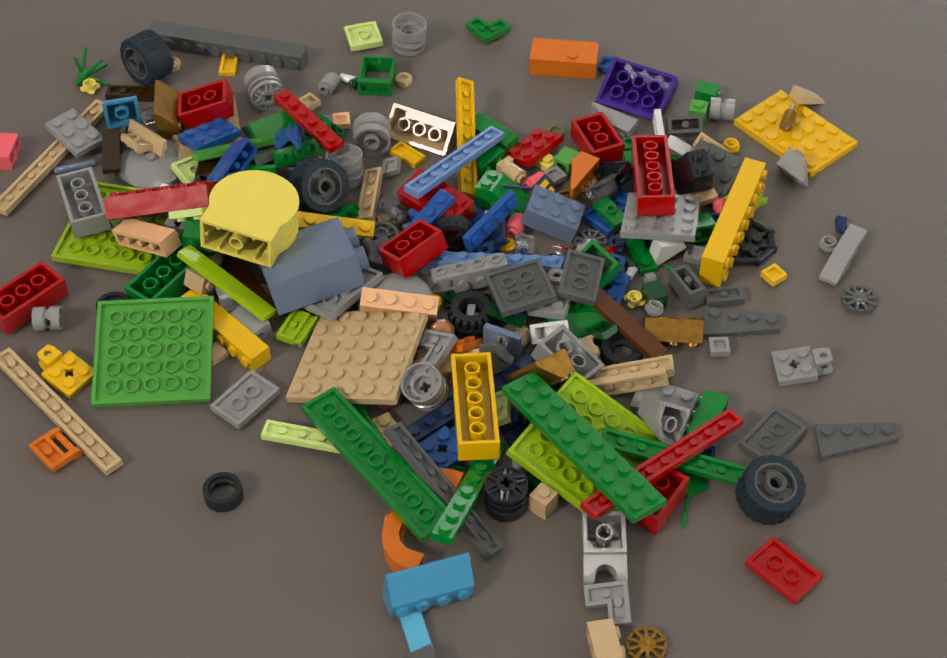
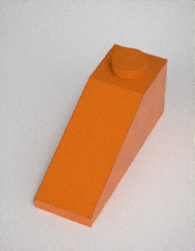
M580 151L577 156L572 158L570 164L572 166L570 199L575 200L581 193L580 191L593 179L594 172L599 167L600 158Z

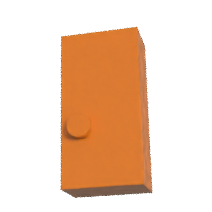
M533 38L529 74L596 79L599 42Z

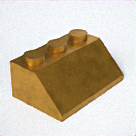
M155 80L153 115L156 130L159 136L168 140L172 139V135H178L179 132H182V122L178 117V91L160 80Z
M644 315L643 327L659 342H667V345L678 346L679 342L686 343V346L698 347V343H703L704 320L702 318L653 317Z
M562 349L504 378L506 381L512 382L532 372L537 373L549 386L568 379L570 377L569 373L575 371V368L566 349Z

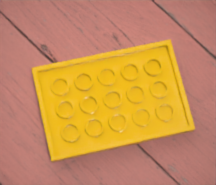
M783 90L778 91L734 119L736 127L780 158L789 147L794 151L796 149L801 151L805 155L804 159L807 162L809 178L855 149L858 145V141L805 105H798ZM794 104L796 105L795 111L797 113L794 126L791 131L784 132L780 129L779 124L784 111Z

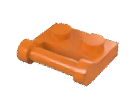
M59 427L53 428L28 445L30 450L52 473L72 460H78L83 455V451L79 447H75L63 435V431ZM53 440H58L68 452L64 453Z

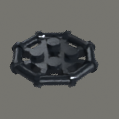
M755 217L749 218V228L747 231L744 230L745 236L743 239L747 242L738 244L740 247L737 256H733V266H736V264H756V266H759L771 254H775L777 246L775 245L774 229L765 226L756 220ZM753 227H755V228H757L758 230H760L761 233H759V232H757L756 230H754ZM767 238L768 244H763L762 239Z

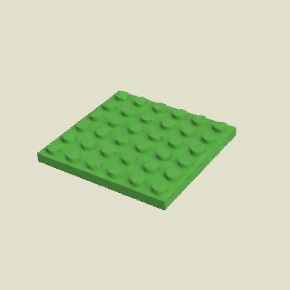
M196 296L98 301L91 393L92 408L211 402L214 297Z

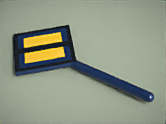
M546 174L533 187L502 184V188L533 191L535 185H538L555 193L560 191Z

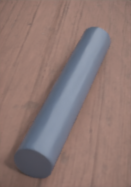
M92 159L54 167L55 174L93 167L96 164L95 160Z

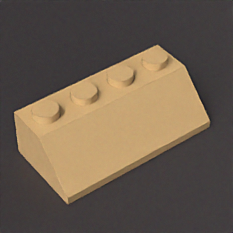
M393 103L388 119L391 123L392 139L443 156L449 153L457 142V126L455 122Z

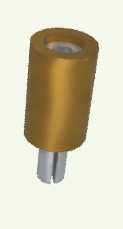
M794 104L784 111L779 124L780 129L784 132L791 131L797 117L796 105Z

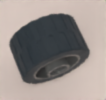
M146 29L121 43L120 56L122 63L130 77L140 85L149 86L155 83V80H160L172 73L173 57L170 49L162 37L155 31Z
M308 158L297 163L291 171L288 181L298 193L299 207L301 209L326 214L337 210L345 202L348 196L349 179L346 171L335 161L322 158Z
M774 454L762 455L749 464L737 481V487L735 488L736 501L739 504V508L752 521L762 525H776L788 519L802 503L806 493V482L799 468L789 459L787 460L782 456Z

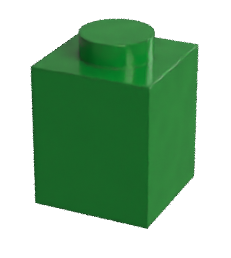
M700 80L695 90L694 99L709 102L708 107L710 108L711 97L721 98V93L719 92L720 85Z

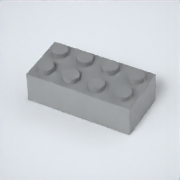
M92 167L56 175L75 239L110 230L109 219L106 220L105 206Z

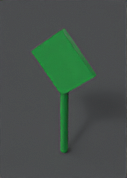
M689 473L684 474L690 477L681 522L682 529L685 528L690 498L710 488L702 477Z

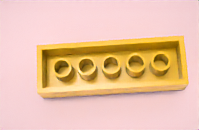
M491 352L451 354L458 461L499 459L500 439Z

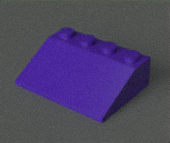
M614 57L595 103L653 121L654 110L661 109V114L663 115L672 101L679 85L677 76Z

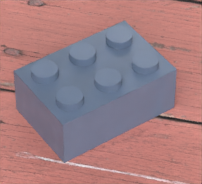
M535 185L521 223L571 244L578 230L586 205Z

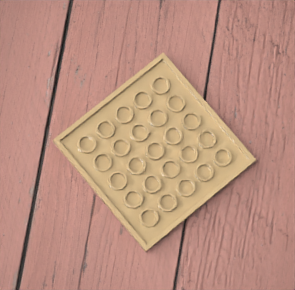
M344 311L333 321L319 316L287 392V401L307 403L335 387L350 404L397 405L402 391V375L412 364L429 316L426 312L366 313L360 311Z

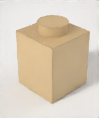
M543 482L529 495V510L544 520L558 507V492Z

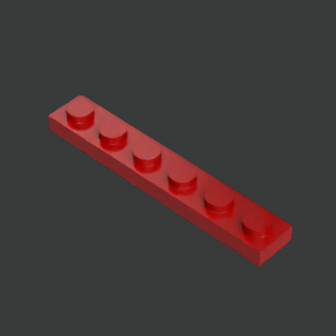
M288 89L273 95L274 102L329 154L345 147L344 141Z

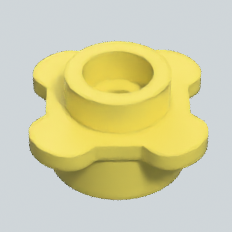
M89 78L83 81V86L80 87V90L88 94H94L96 89L100 88V84L96 83L94 79Z
M632 290L623 297L624 301L628 303L627 307L630 309L645 305L641 292L637 290Z

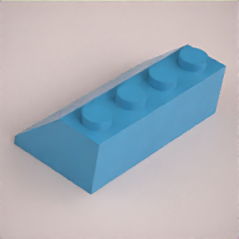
M469 553L386 574L382 597L390 618L396 616L399 618L404 617L414 610L422 612L432 606H444L450 601L457 599L465 600L472 596L475 585Z

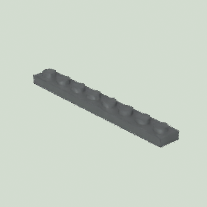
M401 422L387 427L383 432L384 435L420 479L448 506L457 489ZM472 509L461 529L484 557L488 559L499 553L504 546Z

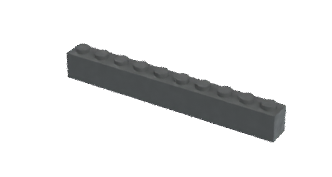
M155 20L148 27V29L155 31L162 37L169 49L222 57L225 54L230 59L237 56L240 61L299 71L303 70L308 60L306 45Z

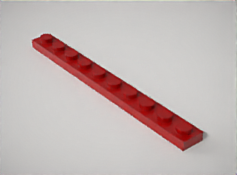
M729 408L635 467V469L650 484H653L743 426L744 420ZM600 491L583 500L580 504V508L594 521L616 507Z

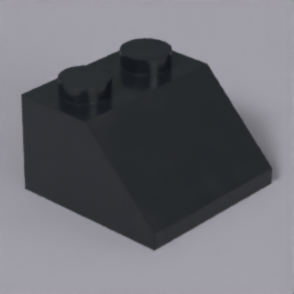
M705 149L686 152L671 166L677 195L713 189V176Z

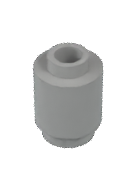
M334 72L327 73L317 85L319 92L326 96L331 95L338 87L340 77Z

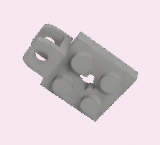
M552 268L547 276L557 295L561 276L554 277V275H562L563 269ZM557 297V302L527 310L528 316L565 320L572 300Z
M810 346L771 352L779 387L818 381V376L833 372L831 364L833 357L829 348L812 349L811 352ZM825 354L827 357L821 358L820 355ZM797 364V368H793L790 365Z

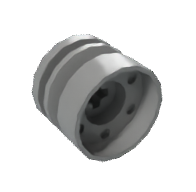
M405 12L394 18L392 24V48L395 52L404 56H415L424 51L427 21L424 17L413 12Z
M258 65L250 69L245 74L243 83L252 105L259 110L276 108L278 105L274 102L273 95L284 91L276 70L268 65Z
M344 144L345 147L331 154L326 152L325 159L333 160L342 166L349 179V189H353L363 183V153L356 145Z
M427 362L415 363L409 366L402 375L401 390L403 395L418 410L431 412L447 402L450 395L449 384L432 364Z

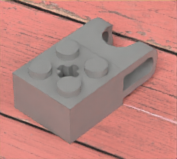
M582 511L583 587L584 585L594 584L595 575L601 571L610 572L614 576L615 581L627 580L628 582L625 515L621 511H609L594 521Z

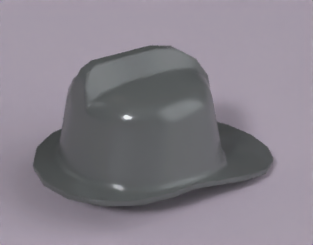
M617 173L603 178L580 192L590 189L599 200L606 197L612 198L617 194L615 180Z

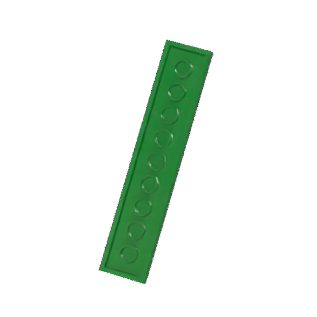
M530 372L502 387L501 393L633 524L666 506L667 499L537 373Z
M332 387L303 404L301 411L417 539L423 543L431 538V532L447 506L335 387Z

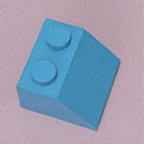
M137 96L102 101L107 129L129 126L130 119H134L142 124Z

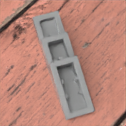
M853 224L849 225L819 276L820 280L835 286L838 284L850 267L851 260L858 252L859 246L866 237L868 230Z

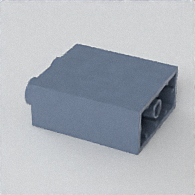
M339 217L299 230L294 243L279 254L271 268L260 265L278 315H282L365 285L361 270L369 268L370 265L363 246H360L354 227L344 230Z

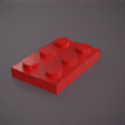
M536 129L526 138L522 139L515 147L511 148L505 154V158L510 156L514 159V164L531 168L564 141L563 135Z
M774 536L745 560V566L793 605L800 601L823 578L820 572Z

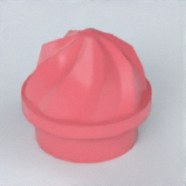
M720 198L712 203V211L714 213H721L726 199Z

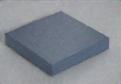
M489 323L484 325L483 344L494 343L498 336H503L506 338L508 353L514 357L513 362L522 357L521 334Z

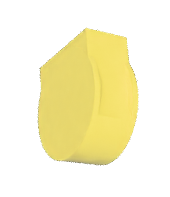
M241 171L223 178L213 187L209 196V206L200 218L201 247L271 268L279 254L288 249L298 235L299 196L296 189L285 178L267 171Z

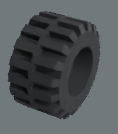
M468 290V292L461 291L459 295L455 294L449 300L447 315L448 320L455 327V336L459 335L460 339L475 335V339L483 338L484 325L486 323L495 325V317L486 313L492 301L490 296L487 297L486 293H480L478 290ZM468 304L476 305V313L479 314L466 315Z

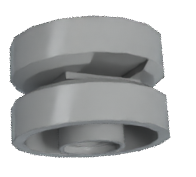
M367 112L358 116L353 123V145L359 147L364 156L377 157L383 155L391 146V123L382 114Z

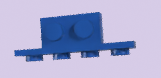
M290 122L285 130L281 128L275 134V147L279 150L290 140L299 149L302 144L303 130L298 124Z

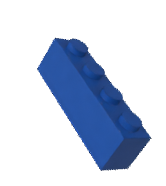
M245 137L232 142L206 181L213 180V183L216 184L231 174L244 171L258 151L250 139Z

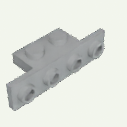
M499 253L432 268L431 273L434 284L453 280L455 293H460L461 291L487 287L484 274L506 268L508 264L505 254Z

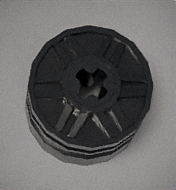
M508 466L495 468L488 473L484 486L487 514L494 520L509 523L524 516L528 505V480L525 474L519 469Z

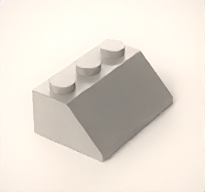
M564 324L541 340L531 354L538 361L562 349H566L575 371L587 380H591L604 367V364ZM568 379L558 383L563 386Z

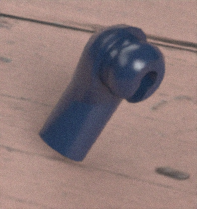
M838 215L835 218V229L843 235L848 228L847 218L844 215Z

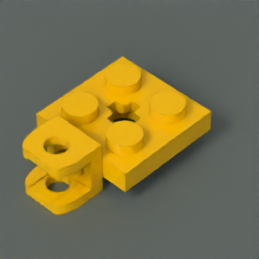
M46 345L37 353L40 360L39 367L43 370L41 378L69 400L93 379V368L70 350L62 356V352L52 345ZM46 352H51V353H52V354H47V356L44 355ZM73 372L74 376L66 377V373Z

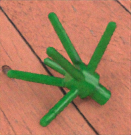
M84 47L81 66L77 57H73L79 70L77 73L79 76L75 79L74 83L79 86L83 80L91 78L97 83L108 86L109 83L90 77L108 65L105 63L96 68L103 62V59H100L91 68L86 70L87 47Z

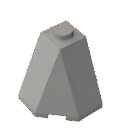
M643 394L637 414L662 443L672 445L682 438L691 409Z

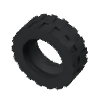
M448 215L438 219L434 226L443 232L448 249L445 251H466L462 237L473 226L470 220L459 215ZM459 231L463 235L460 237H448L445 235V232Z
M619 331L613 334L612 338L602 341L601 360L605 366L643 359V353ZM618 346L628 347L632 350V354L627 357H620L613 354V349Z

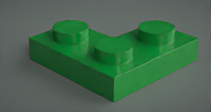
M478 16L466 22V29L487 44L510 32L511 25L502 18L487 24Z

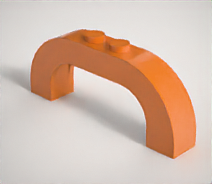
M439 468L453 486L458 489L464 479V473L453 469ZM391 510L384 518L382 530L383 554L388 566L394 572L425 564L424 554L408 549L402 544L401 540L407 530V526Z

